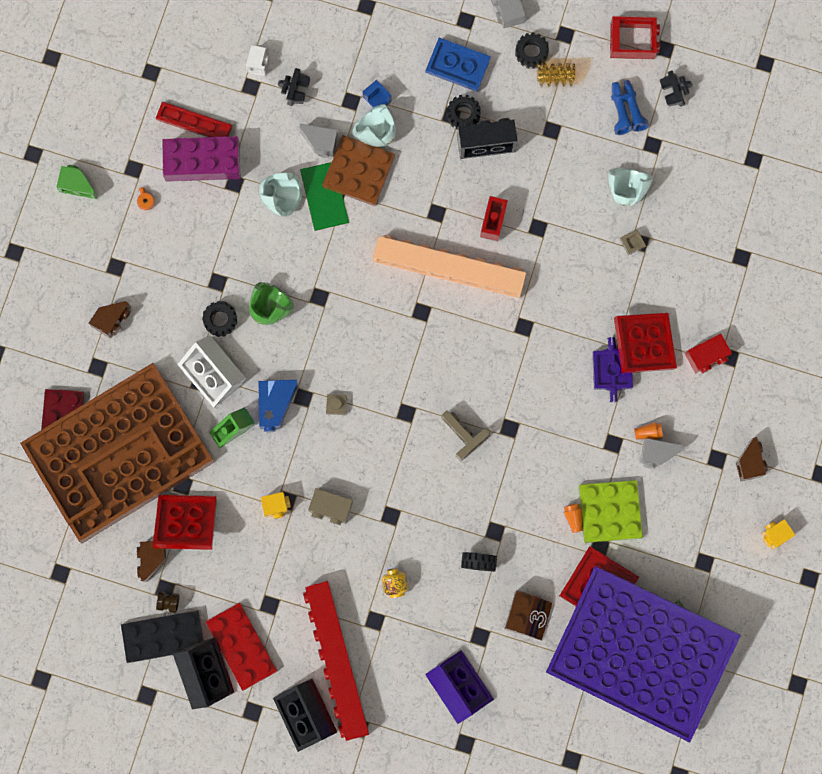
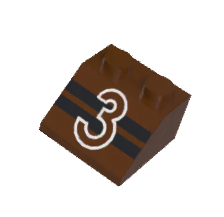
M516 590L504 629L542 641L552 603Z

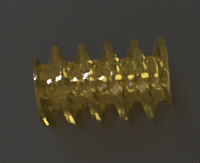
M537 63V82H539L540 87H543L544 82L547 83L548 87L551 86L552 82H554L555 87H558L559 82L562 83L563 87H565L566 82H569L570 87L573 86L575 81V63H573L572 68L569 63H566L564 68L562 63H559L557 68L554 63H551L550 68L544 63L542 69L540 64Z

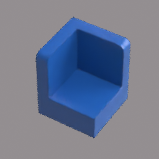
M377 79L363 90V98L372 108L382 104L387 106L392 102L391 94Z

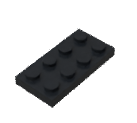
M199 610L121 624L126 663L172 656L173 653L187 646L204 641Z

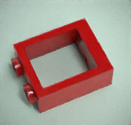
M612 16L610 22V58L655 59L656 54L660 52V42H657V35L660 34V24H657V17ZM620 28H650V50L619 49Z

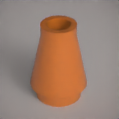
M653 422L639 428H634L636 440H645L646 438L658 440L663 438L661 423Z
M579 503L564 506L565 511L563 513L572 533L583 531L582 507L579 506Z

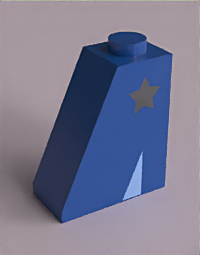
M297 380L258 381L259 427L264 429V432H275L276 429H280L298 388Z

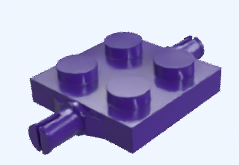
M611 337L607 338L608 349L592 352L594 390L610 391V402L613 403L614 401L615 403L618 402L617 391L632 389L633 379L632 373L622 374L619 350L616 349V338L612 337L611 342Z

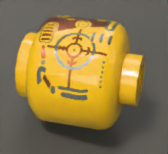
M398 568L388 569L387 574L382 576L384 593L389 595L390 598L402 597L409 589L406 573L399 571Z

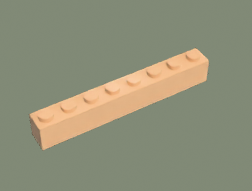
M388 235L378 236L373 255V262L516 298H520L526 272H523L521 268L512 267L510 269L504 267L501 263L494 262L490 264L486 263L484 259L467 258V255L461 253L453 255L449 254V251L445 249H438L437 251L431 249L428 245L420 244V246L413 245L411 241H397Z

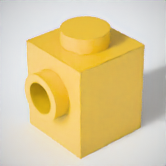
M283 492L260 497L265 518H283L288 513V508L291 507L289 496H285Z
M785 519L777 524L775 521L765 526L766 531L762 533L764 543L768 548L771 547L772 550L795 536Z

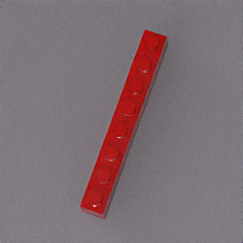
M325 581L307 586L303 596L305 603L310 604L311 611H308L310 622L315 623L316 630H313L315 641H319L321 645L318 653L320 660H325L326 668L323 671L325 679H330L331 687L328 688L330 698L335 699L337 705L333 709L336 719L340 718L342 726L338 727L341 738L345 737L346 741L369 735L329 582Z

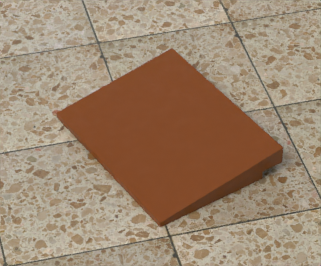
M151 363L20 443L65 521L81 544L158 498V495H163L215 463L154 363Z

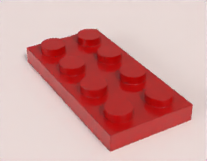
M241 603L206 621L213 637H216L218 646L242 691L277 672Z

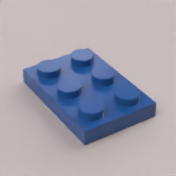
M439 37L425 73L478 92L491 56Z

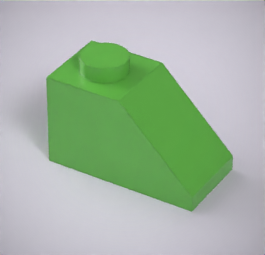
M61 166L56 186L60 193L92 199L97 198L95 191L77 166Z
M244 407L228 414L209 433L218 447L221 448L245 433L255 422Z

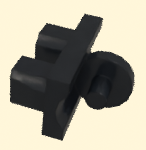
M295 68L291 82V77L286 75L285 80H279L277 84L282 88L281 94L286 95L287 90H289L286 98L288 101L287 105L293 106V103H304L306 94L297 91L298 86L308 88L310 83V76L301 73V69Z
M671 70L667 72L668 76L660 79L663 90L672 88L674 92L665 96L668 106H685L682 90L684 95H689L688 88L693 86L692 81H686L685 76L679 77L681 83H679L677 75Z

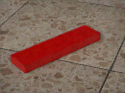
M163 101L156 116L157 121L205 137H229L233 127L232 124Z

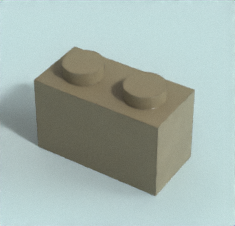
M315 488L308 511L312 513L311 516L321 520L323 517L329 518L330 523L341 526V523L346 524L353 500Z

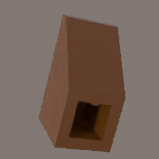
M124 301L99 307L88 324L111 339L113 335L115 336L119 332L123 319L126 320L129 317L131 306L128 302Z
M757 437L752 438L748 442L736 462L740 482L763 477L766 475V471H768L767 463L762 459L761 455L763 453L762 443L758 442Z
M153 541L140 542V547H137V558H140L137 576L141 578L142 582H148L166 563V549L153 548Z

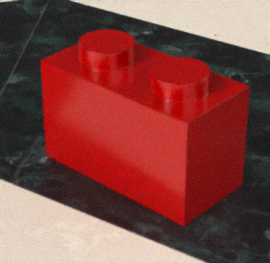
M489 196L480 234L481 238L498 242L508 200Z
M719 334L687 350L685 356L695 374L700 371L704 374L712 369V365L716 363L722 365L729 361L728 357L732 352L722 334Z

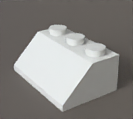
M210 335L195 342L178 363V366L213 408L237 390L246 379Z

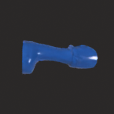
M624 80L625 94L621 95L618 82L612 83L611 99L614 101L618 113V122L614 126L616 135L627 134L632 128L634 132L644 131L649 128L648 120L641 115L635 97L636 91H634L630 80ZM624 102H628L632 117V125L628 117Z

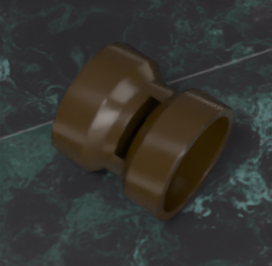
M159 591L156 610L163 611L168 609L169 612L176 613L180 594L173 593L170 596L164 591Z

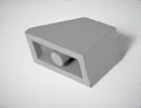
M300 123V133L314 153L323 158L334 157L338 137L337 130Z
M646 438L643 441L640 464H644L645 468L655 469V467L661 466L680 453L684 446Z

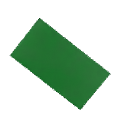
M331 162L300 169L314 231L349 223L343 195L322 187Z

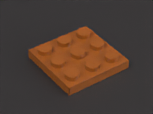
M342 135L322 187L376 206L395 154Z

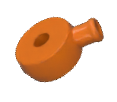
M144 187L139 188L138 207L145 211L152 209L155 204L154 197L146 193Z

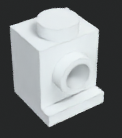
M260 44L256 46L251 45L246 63L247 72L266 76L265 66L268 65L269 61L266 46Z

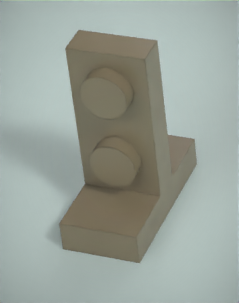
M446 410L441 415V419L465 444L456 453V457L460 462L490 435L484 428L473 438L471 430L467 426L462 427L460 425V419L454 412L449 413Z

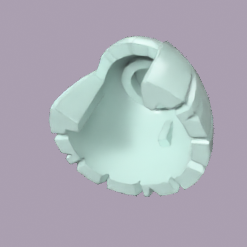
M384 104L369 110L364 114V117L357 121L352 133L360 141L371 146L384 147L389 145L394 140L396 133L395 123L390 110Z
M610 169L608 181L611 194L619 205L633 206L646 195L652 184L653 177L635 169Z
M286 172L273 174L263 179L259 185V195L264 205L277 215L284 217L291 215L299 206V201L302 198V184L299 181V177L294 173Z

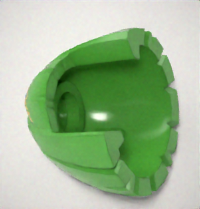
M258 282L255 284L251 295L250 314L255 322L262 325H271L287 317L294 309V303L280 288L274 285L270 286L269 283Z

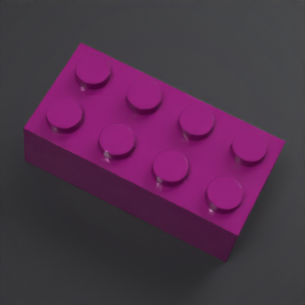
M238 136L162 139L163 177L166 182L241 179L240 142Z

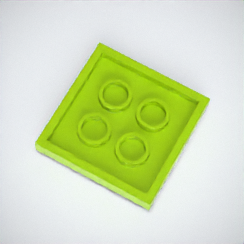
M637 480L579 485L584 543L643 538Z

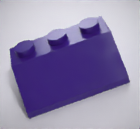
M462 650L425 674L457 724L466 720L494 700Z

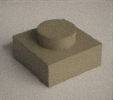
M638 230L620 237V241L628 256L646 247Z
M327 394L326 414L345 416L347 396Z

